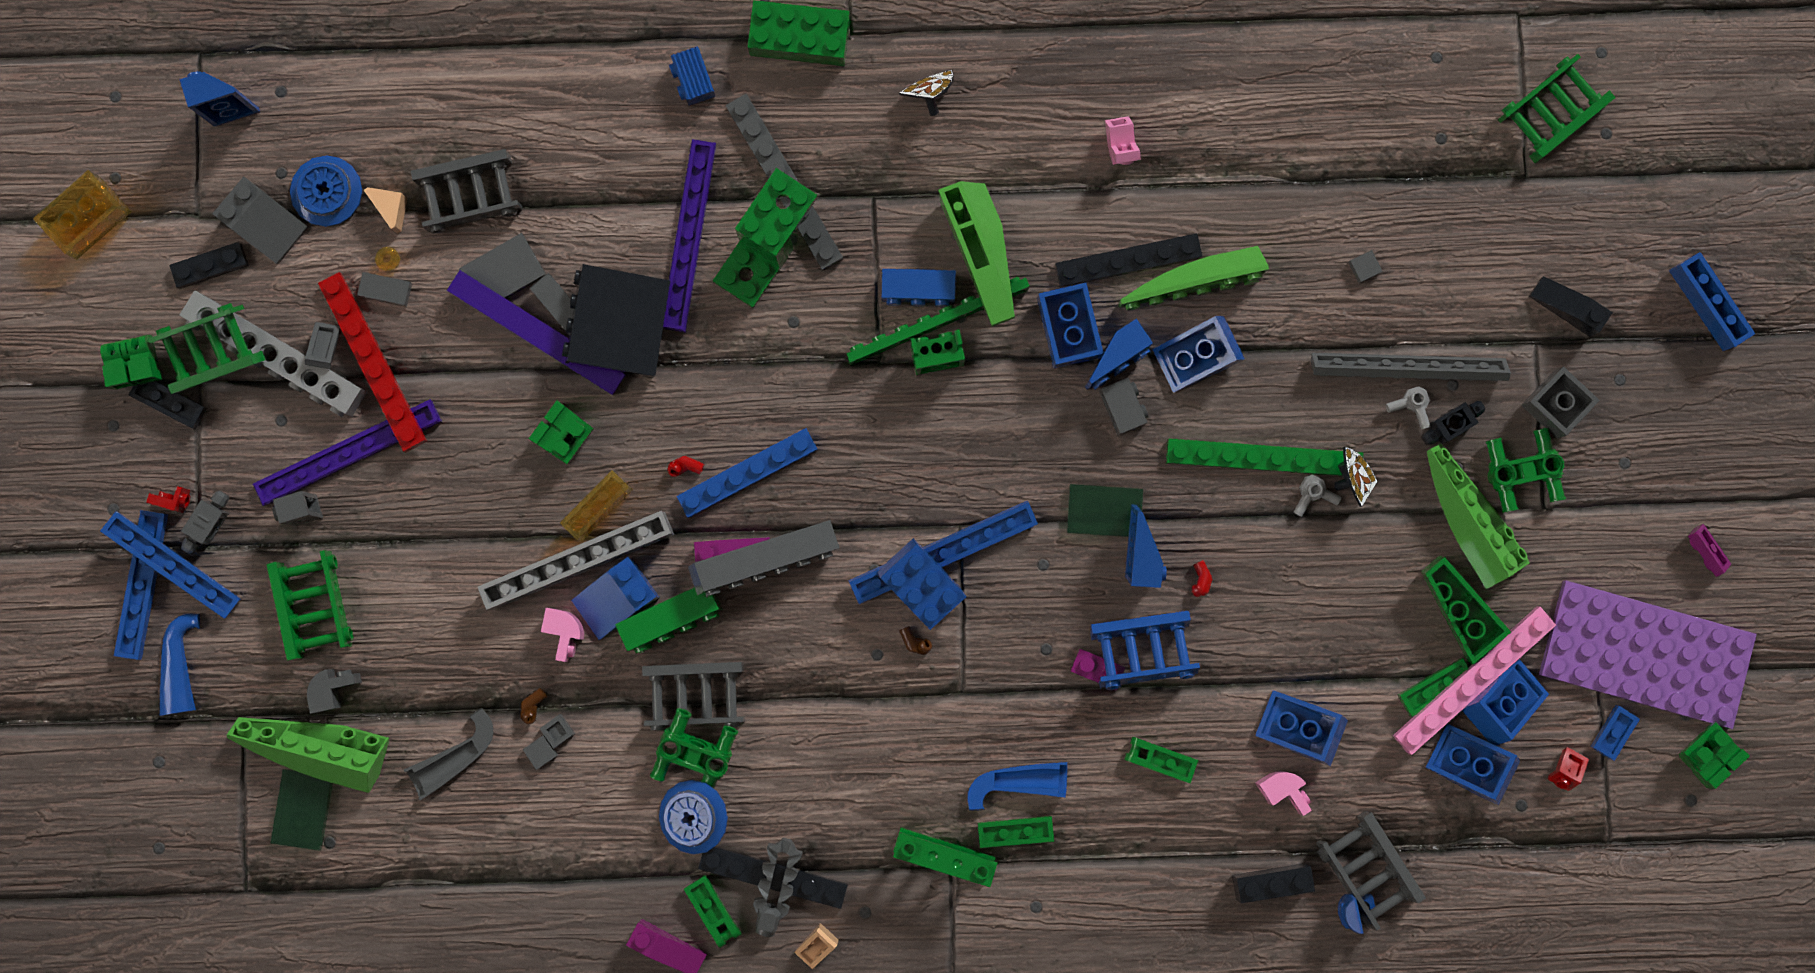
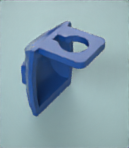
M1350 893L1344 894L1338 903L1340 921L1346 929H1350L1357 934H1363L1357 900ZM1366 894L1362 897L1369 904V910L1375 907L1371 894Z

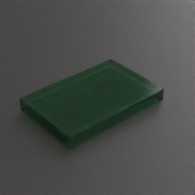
M1070 484L1067 533L1128 537L1131 504L1137 505L1142 511L1143 489Z
M283 769L270 843L318 851L322 850L333 783L292 769Z

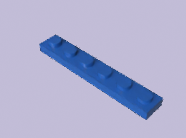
M807 428L676 497L687 518H690L818 449Z
M140 510L138 526L163 543L168 514ZM133 554L114 656L142 660L158 572Z
M115 511L100 530L104 535L224 619L229 616L240 602V597L119 512Z

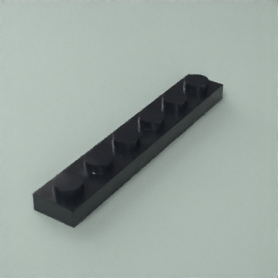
M1196 233L1057 262L1055 267L1059 286L1062 288L1201 259L1203 256L1198 234Z
M716 846L708 852L702 853L698 867L700 870L757 886L761 878H767L762 869L763 862H767L766 860ZM776 864L770 887L771 890L781 891L786 866ZM798 870V874L793 881L788 882L794 887L793 896L839 909L842 908L848 887L847 883Z

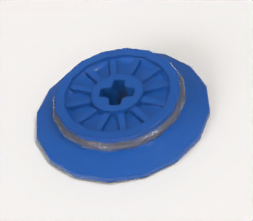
M327 155L312 158L301 165L293 176L290 187L292 205L299 216L313 225L324 227L341 224L350 218L360 205L363 192L360 177L353 166L341 158ZM321 187H328L329 192L322 193L320 189Z
M696 780L679 782L667 791L661 801L659 812L663 834L669 843L681 852L693 855L708 852L719 844L726 832L728 816L725 803L719 793L704 782ZM693 815L694 819L689 821L688 816Z

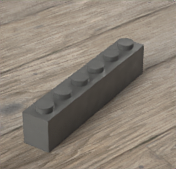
M829 520L695 562L688 566L697 595L705 593L706 597L720 593V588L729 586V589L744 585L743 580L751 578L752 582L766 578L765 573L774 571V574L777 575L788 571V566L796 564L797 568L810 564V559L818 557L819 561L833 556L832 552L839 549V545Z

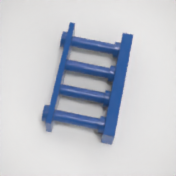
M1189 611L1091 624V640L1101 642L1106 676L1100 677V688L1106 687L1107 690H1114L1120 688L1122 684L1179 676L1180 679L1195 677V674H1198L1200 665L1199 663L1190 664L1184 635L1185 627H1188L1191 621ZM1171 629L1175 636L1180 666L1165 668L1159 634L1161 630ZM1146 633L1150 636L1155 669L1141 671L1135 641L1137 634ZM1122 636L1126 642L1131 673L1116 675L1111 640L1112 637Z

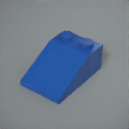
M1214 316L1153 349L1173 393L1245 360L1224 316Z
M1131 504L1125 577L1131 586L1161 588L1162 581L1166 580L1167 568L1163 566V561L1143 512L1137 505Z
M627 557L604 573L571 601L598 640H601L616 629V623L638 614L660 597L631 557Z
M1518 659L1462 711L1489 743L1499 745L1511 741L1549 693Z
M1273 690L1255 736L1331 767L1348 720L1341 714Z
M1447 724L1426 768L1499 806L1520 760L1517 755Z

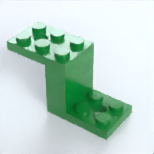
M776 168L735 227L739 243L713 279V283L754 309L794 250L791 236L818 198V195ZM780 197H787L791 201L786 209L777 207L776 202ZM750 269L753 272L752 279L742 281L740 279L741 271Z

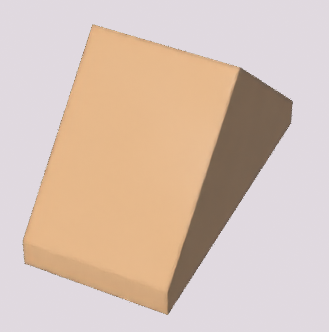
M367 187L364 192L386 223L395 233H400L402 231L408 198L399 192Z
M820 923L794 953L813 969L836 948L838 939Z

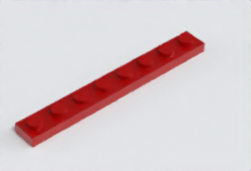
M338 272L319 282L318 285L403 452L407 453L427 442V439L343 274Z

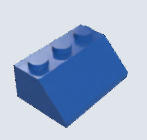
M191 72L187 77L179 79L188 108L214 127L260 112L259 107L235 87L205 72Z

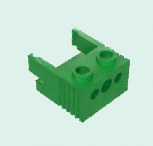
M960 329L954 331V335L953 332L939 334V338L929 340V337L911 339V352L916 375L964 366L965 356L962 349ZM945 346H951L952 349L947 350ZM933 347H939L941 349V352L933 353L931 349ZM926 350L928 353L923 355L921 351Z

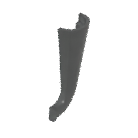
M483 708L470 715L476 727L475 733L471 738L404 769L413 782L420 801L460 773L487 749L493 738V724Z

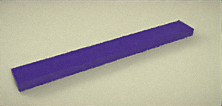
M694 139L691 142L669 276L670 286L663 324L664 330L686 333L715 158L716 143Z
M459 270L447 289L448 292L614 395L626 376L621 371L571 362L566 364V357H562L564 342L569 341L567 337Z
M431 399L411 408L422 431L442 422ZM385 420L253 483V486L262 506H267L273 503V499L299 491L397 444L398 441L388 421Z

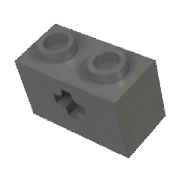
M300 491L273 499V515L280 524L298 526L323 518L316 494Z

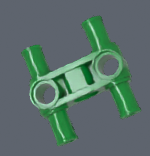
M1549 428L1533 431L1538 448V453L1535 456L1512 461L1505 458L1502 438L1485 441L1491 460L1488 466V481L1493 486L1495 492L1498 491L1502 513L1518 510L1513 488H1515V485L1543 480V482H1546L1550 503L1566 499L1561 482L1562 475H1564V460L1558 454V451L1553 449ZM1547 459L1553 463L1552 471H1549L1545 466ZM1500 469L1506 474L1504 482L1498 478V471Z
M677 708L671 726L667 727L661 736L656 750L657 759L650 777L657 781H664L671 763H675L704 774L701 782L707 783L714 788L717 780H720L727 771L732 756L730 749L738 731L731 726H723L717 744L685 734V728L692 714L685 709ZM673 742L677 746L674 748H668L665 745V743ZM713 759H720L723 763L715 765L711 761Z

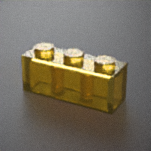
M611 470L560 524L576 540L582 542L626 498L633 488L615 471Z

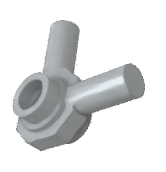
M1419 386L1408 389L1402 399L1386 404L1388 413L1403 408L1415 412L1421 430L1431 427L1425 411L1430 402L1425 389Z
M1315 475L1307 476L1299 487L1302 497L1294 513L1302 517L1311 500L1323 498L1338 505L1341 497L1327 490L1323 479Z

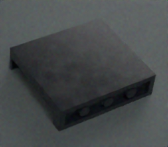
M582 264L580 270H576L573 284L577 285L576 294L571 295L570 308L574 310L572 318H568L566 332L570 333L569 341L564 342L562 357H566L565 363L569 364L571 362L639 374L645 378H654L670 280Z

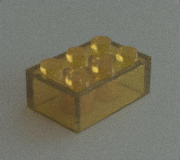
M87 170L33 219L64 254L78 260L132 211L99 175Z

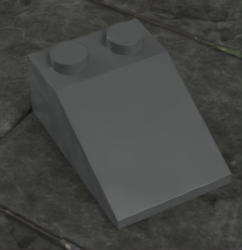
M244 176L212 213L277 265L309 228Z

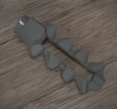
M782 838L775 844L768 843L767 852L770 861L763 862L762 866L763 873L767 878L760 879L758 889L762 897L755 898L753 903L758 915L755 931L757 934L765 937H773L775 935L779 921L789 912L790 906L785 904L784 901L793 895L794 887L788 882L796 878L798 870L793 865L798 862L803 851L796 849L791 839ZM784 852L789 855L776 906L774 903H767L778 853Z

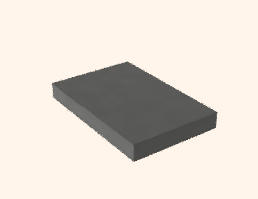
M522 233L459 268V270L505 299L546 275Z

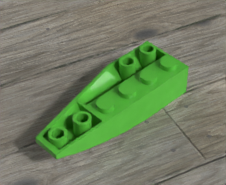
M960 181L939 189L940 204L991 326L993 327L1014 319L1015 314L1003 226L984 183Z
M1258 246L1208 256L1170 270L1143 284L1122 298L1118 306L1119 308L1126 307V310H1134L1140 308L1142 303L1149 302L1150 305H1157L1163 303L1164 299L1173 297V300H1181L1187 298V294L1197 292V295L1211 293V289L1218 287L1221 290H1228L1234 288L1235 284L1244 282V285H1252L1258 283V279L1263 278L1269 267Z
M1442 444L1428 450L1427 456L1432 478L1448 524L1485 588L1488 589L1509 578L1528 565L1530 562L1527 559V554L1517 543L1512 529L1506 525L1504 520L1450 455L1449 451Z
M238 717L227 733L228 739L275 763L323 781L367 793L370 792L380 775L389 743L388 737L344 725Z

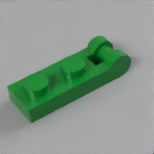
M1132 736L1130 741L1132 746L1130 752L1126 753L1124 760L1191 784L1198 763L1197 759ZM1141 748L1148 750L1145 759L1138 757Z
M706 875L684 888L685 893L719 948L727 944L726 941L733 937L736 939L742 935L739 927L733 921ZM725 923L728 929L721 933L717 927Z

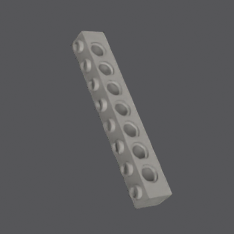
M195 290L179 315L186 319L185 324H189L211 314L219 313L217 308L222 305ZM233 313L247 348L248 342L255 338L256 344L251 349L252 353L262 351L266 360L253 365L258 368L264 365L269 368L268 374L279 380L282 377L290 381L288 386L299 392H302L303 389L311 393L310 399L321 405L323 402L331 405L329 410L341 417L344 414L353 417L367 391L330 369L305 365V354ZM224 317L214 320L213 324L220 340L228 344L226 349L236 355L239 354L232 336L228 337L227 335L228 327ZM203 325L193 328L196 331L200 328L205 330ZM276 350L277 356L270 362L268 356L271 351ZM296 362L297 370L290 374L289 367L292 363ZM313 375H317V384L311 386L310 378ZM334 387H338L339 394L336 398L332 399L330 392Z
M659 511L477 588L486 610H495L671 537L674 533L666 513Z

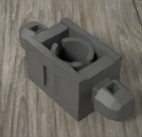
M219 490L211 497L212 502L203 500L199 502L181 532L189 536L182 543L181 549L183 551L193 554L200 547L199 543L208 545L211 543L229 515L228 512L221 509L226 506L229 500V495Z

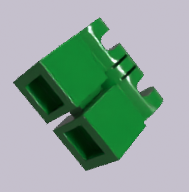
M143 335L137 338L101 345L100 353L104 364L102 370L105 387L119 390L137 386V384L141 385L162 380L160 370L157 369L155 361L157 355L154 342L149 343L148 341L152 335Z
M556 400L544 417L550 424L547 425L541 421L528 439L568 465L594 428Z
M1716 722L1711 723L1679 753L1680 759L1693 771V774L1700 782L1710 789H1716L1731 775L1729 771H1735L1750 755L1744 749H1740Z

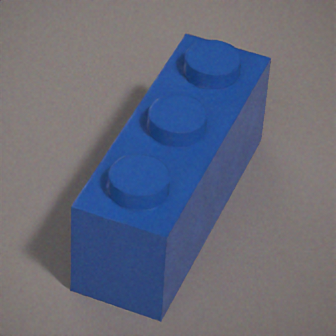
M882 269V302H887L886 305L900 306L901 302H910L911 306L923 307L925 303H935L936 307L950 306V304L955 302L956 270Z

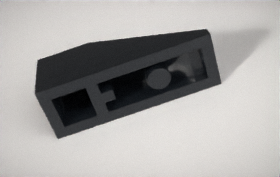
M1544 276L1541 277L1529 295L1530 298L1589 337L1600 333L1613 313L1592 298Z

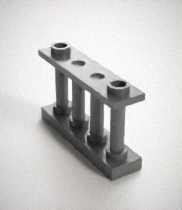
M502 149L412 170V180L418 186L424 187L431 220L422 222V226L428 232L436 234L446 231L448 227L499 215L510 217L516 215V211L523 210L522 205L517 200L511 201L504 170L506 165L512 164L508 151ZM492 169L496 174L502 204L488 207L481 174L484 170ZM468 174L472 178L478 209L464 212L457 180L459 176ZM445 180L448 182L455 215L441 218L434 185L437 181Z
M743 662L642 666V676H649V681H652L653 720L644 721V726H651V730H665L666 725H671L673 719H663L662 680H664V675H674L677 686V708L687 710L686 679H689V674H698V679H701L702 718H689L687 724L725 723L726 726L740 727V722L745 721V716H737L736 677H738V672H744ZM713 673H723V678H726L727 717H712L711 678H713Z
M1364 811L1357 816L1360 821L1359 827L1330 846L1327 842L1321 840L1316 842L1319 847L1317 852L1324 863H1329L1347 893L1352 894L1356 898L1361 923L1366 928L1369 927L1377 931L1381 927L1377 923L1376 918L1405 899L1420 903L1426 897L1373 813ZM1364 835L1366 837L1369 836L1374 843L1372 848L1342 867L1335 854ZM1383 857L1387 864L1385 870L1356 889L1348 876L1373 859ZM1396 878L1401 886L1399 891L1369 910L1362 897L1389 879Z

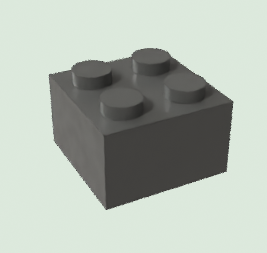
M1563 366L1554 370L1524 401L1522 406L1545 428H1549V432L1554 437L1561 438L1567 436L1600 400Z

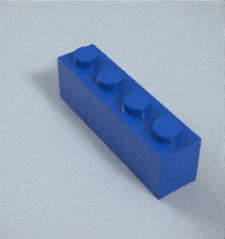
M1701 252L1687 258L1669 270L1722 351L1736 347L1755 334Z

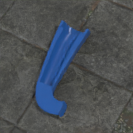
M183 614L175 618L165 631L161 657L159 716L196 710L185 657L183 636L192 628L200 629V614Z
M1067 762L1034 764L984 773L977 777L969 788V811L985 810L983 799L990 791H1009L1066 798Z

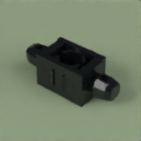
M1476 401L1470 405L1464 402L1430 422L1431 429L1426 431L1421 438L1426 445H1432L1438 441L1441 444L1446 443L1478 424L1479 422L1476 418L1483 414L1486 408L1481 401ZM1450 417L1461 419L1458 422L1457 429L1452 427L1446 429L1445 426L1449 425Z

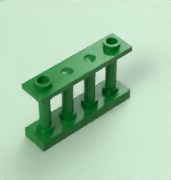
M1579 54L1572 59L1568 56L1556 65L1558 70L1517 104L1512 101L1501 110L1504 115L1498 119L1500 124L1510 116L1534 144L1535 152L1529 156L1534 163H1537L1616 98L1610 90L1603 96L1600 93L1597 94L1572 66L1581 58ZM1563 72L1567 74L1589 100L1587 103L1590 106L1585 111L1582 108L1578 109L1554 81ZM1547 87L1571 115L1569 118L1572 121L1568 125L1560 124L1536 96L1543 88ZM1526 102L1530 103L1553 130L1551 133L1554 136L1548 141L1545 137L1542 139L1518 111Z
M232 303L217 308L219 313L173 330L170 326L156 330L157 336L148 339L149 343L159 340L163 341L175 369L177 382L168 385L171 394L266 360L262 351L253 354L251 349L248 350L233 313L245 309L243 304L233 307ZM224 317L239 353L237 354L238 359L232 361L231 357L226 355L213 324V321ZM200 325L204 326L218 361L216 364L218 367L212 369L210 364L207 365L192 328ZM183 333L198 368L195 369L196 375L191 376L190 372L186 371L173 341V335Z
M320 551L321 560L287 568L281 562L266 564L287 661L303 659L305 649L338 641L340 648L352 647L353 631L347 625L335 570L338 569V562L336 556L332 555V551ZM324 570L326 584L294 592L289 589L288 580H290V577ZM329 593L332 608L299 616L294 613L293 604H295V601ZM334 617L337 632L305 640L300 638L298 631L300 625Z
M900 827L893 850L894 858L987 887H991L998 862L994 861L995 856Z

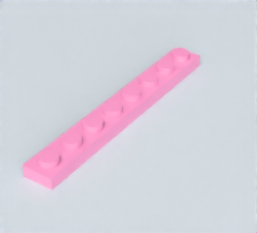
M1540 606L1535 607L1510 630L1511 633L1475 664L1468 667L1453 683L1447 686L1392 736L1409 755L1414 754L1551 631L1556 624Z

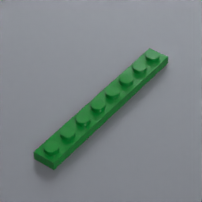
M1015 277L1010 280L1012 297L1029 290L1030 285L1027 278L1020 280L1019 277ZM970 296L962 300V305L955 308L952 305L939 310L940 314L934 317H930V315L923 316L916 320L917 324L910 327H908V324L899 326L894 329L895 333L889 336L881 334L872 338L873 342L864 346L863 343L849 348L850 352L846 354L850 365L852 366L911 341L912 338H918L984 310L980 297Z
M1167 439L1166 464L1343 476L1338 468V465L1344 462L1343 451Z

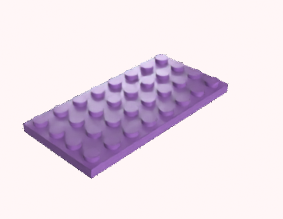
M1567 580L1562 582L1553 617V622L1556 626L1549 633L1539 672L1540 676L1710 724L1716 722L1721 727L1733 729L1756 638L1755 633Z

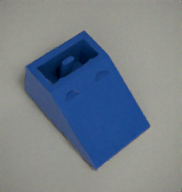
M1137 318L1114 334L1085 386L1086 390L1091 387L1094 390L1098 389L1107 382L1109 375L1112 373L1114 376L1119 375L1127 369L1130 361L1133 360L1137 363L1150 352L1149 347L1153 342Z

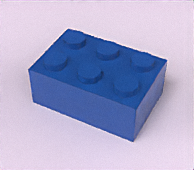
M1087 283L1039 293L1037 302L1053 368L1101 358L1104 353Z
M914 538L877 571L880 578L930 630L967 597L956 582Z

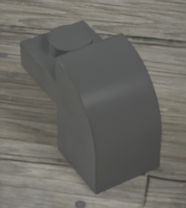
M326 669L316 674L310 681L307 689L310 714L342 708L338 688L362 683L360 673L352 674L351 670L337 672L335 676L334 669Z

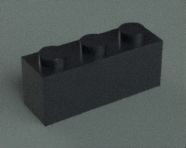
M1306 863L1232 875L1236 900L1241 904L1315 892L1311 866Z

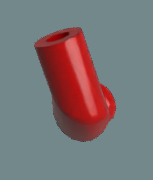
M682 456L669 463L667 472L672 477H677L688 470L700 475L705 464L688 456Z
M1202 560L1193 564L1199 577L1197 584L1191 588L1195 597L1207 595L1213 580L1205 561Z

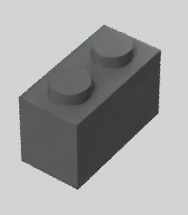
M1129 378L1106 386L1099 391L1117 436L1144 426L1147 423L1146 418H1149L1148 412L1144 404H1139L1136 397L1139 395V391L1134 382L1130 383Z

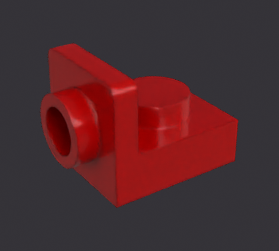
M177 486L174 495L159 491L158 495L149 493L146 503L183 513L190 503V489Z
M1566 747L1562 750L1556 770L1549 774L1548 780L1560 789L1572 790L1581 784L1589 759Z

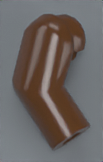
M910 626L899 630L909 652L925 655L931 651V641L915 637Z
M541 688L534 691L521 703L520 716L525 724H533L536 721L537 705L547 698Z

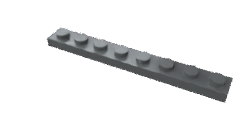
M744 94L727 104L728 112L767 178L769 179L774 170L778 168L798 182L748 95ZM780 197L784 207H789L790 199ZM812 205L797 229L820 268L824 271L843 260V256Z
M1312 353L1310 359L1313 375L1509 381L1511 375L1506 358Z

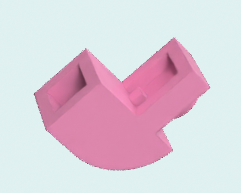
M1129 116L1105 120L1107 143L1112 164L1128 165L1134 161L1141 160L1140 150L1135 143L1134 125Z
M552 608L545 609L541 632L560 636L555 660L569 662L570 658L574 657L576 651V643H573L574 638L584 639L583 626L580 620L570 612Z
M1275 771L1255 782L1268 804L1274 806L1288 797L1298 814L1304 816L1312 811L1308 805L1311 803L1309 797L1303 790L1300 792L1298 790L1306 784L1299 776L1286 771Z

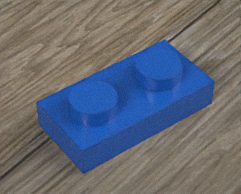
M1615 705L1590 747L1608 759L1615 761L1640 719L1621 706Z

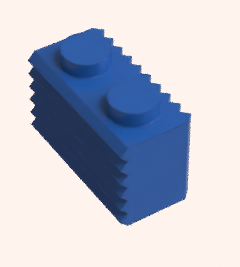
M698 46L671 55L673 63L669 64L673 78L678 77L681 83L680 86H677L681 100L686 99L688 106L716 97Z

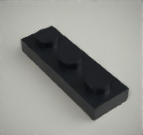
M238 241L170 264L169 266L176 288L182 289L247 267L249 264L242 243Z
M156 381L141 385L137 384V386L132 387L128 396L195 430L207 410L206 407L177 392L171 394L168 387Z

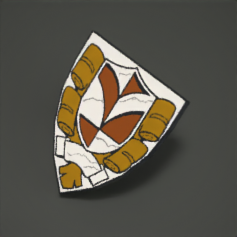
M944 71L921 79L905 88L899 95L925 99L930 116H935L939 114L936 100L948 92L954 80L953 71Z
M1343 447L1344 462H1341L1338 468L1344 479L1336 481L1334 486L1337 491L1351 488L1359 507H1362L1378 481L1366 460L1358 452L1351 448Z

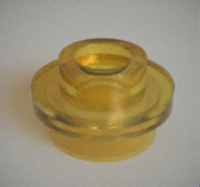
M383 247L376 253L375 262L380 269L392 271L398 267L400 255L392 247ZM385 255L391 256L389 262L383 261Z

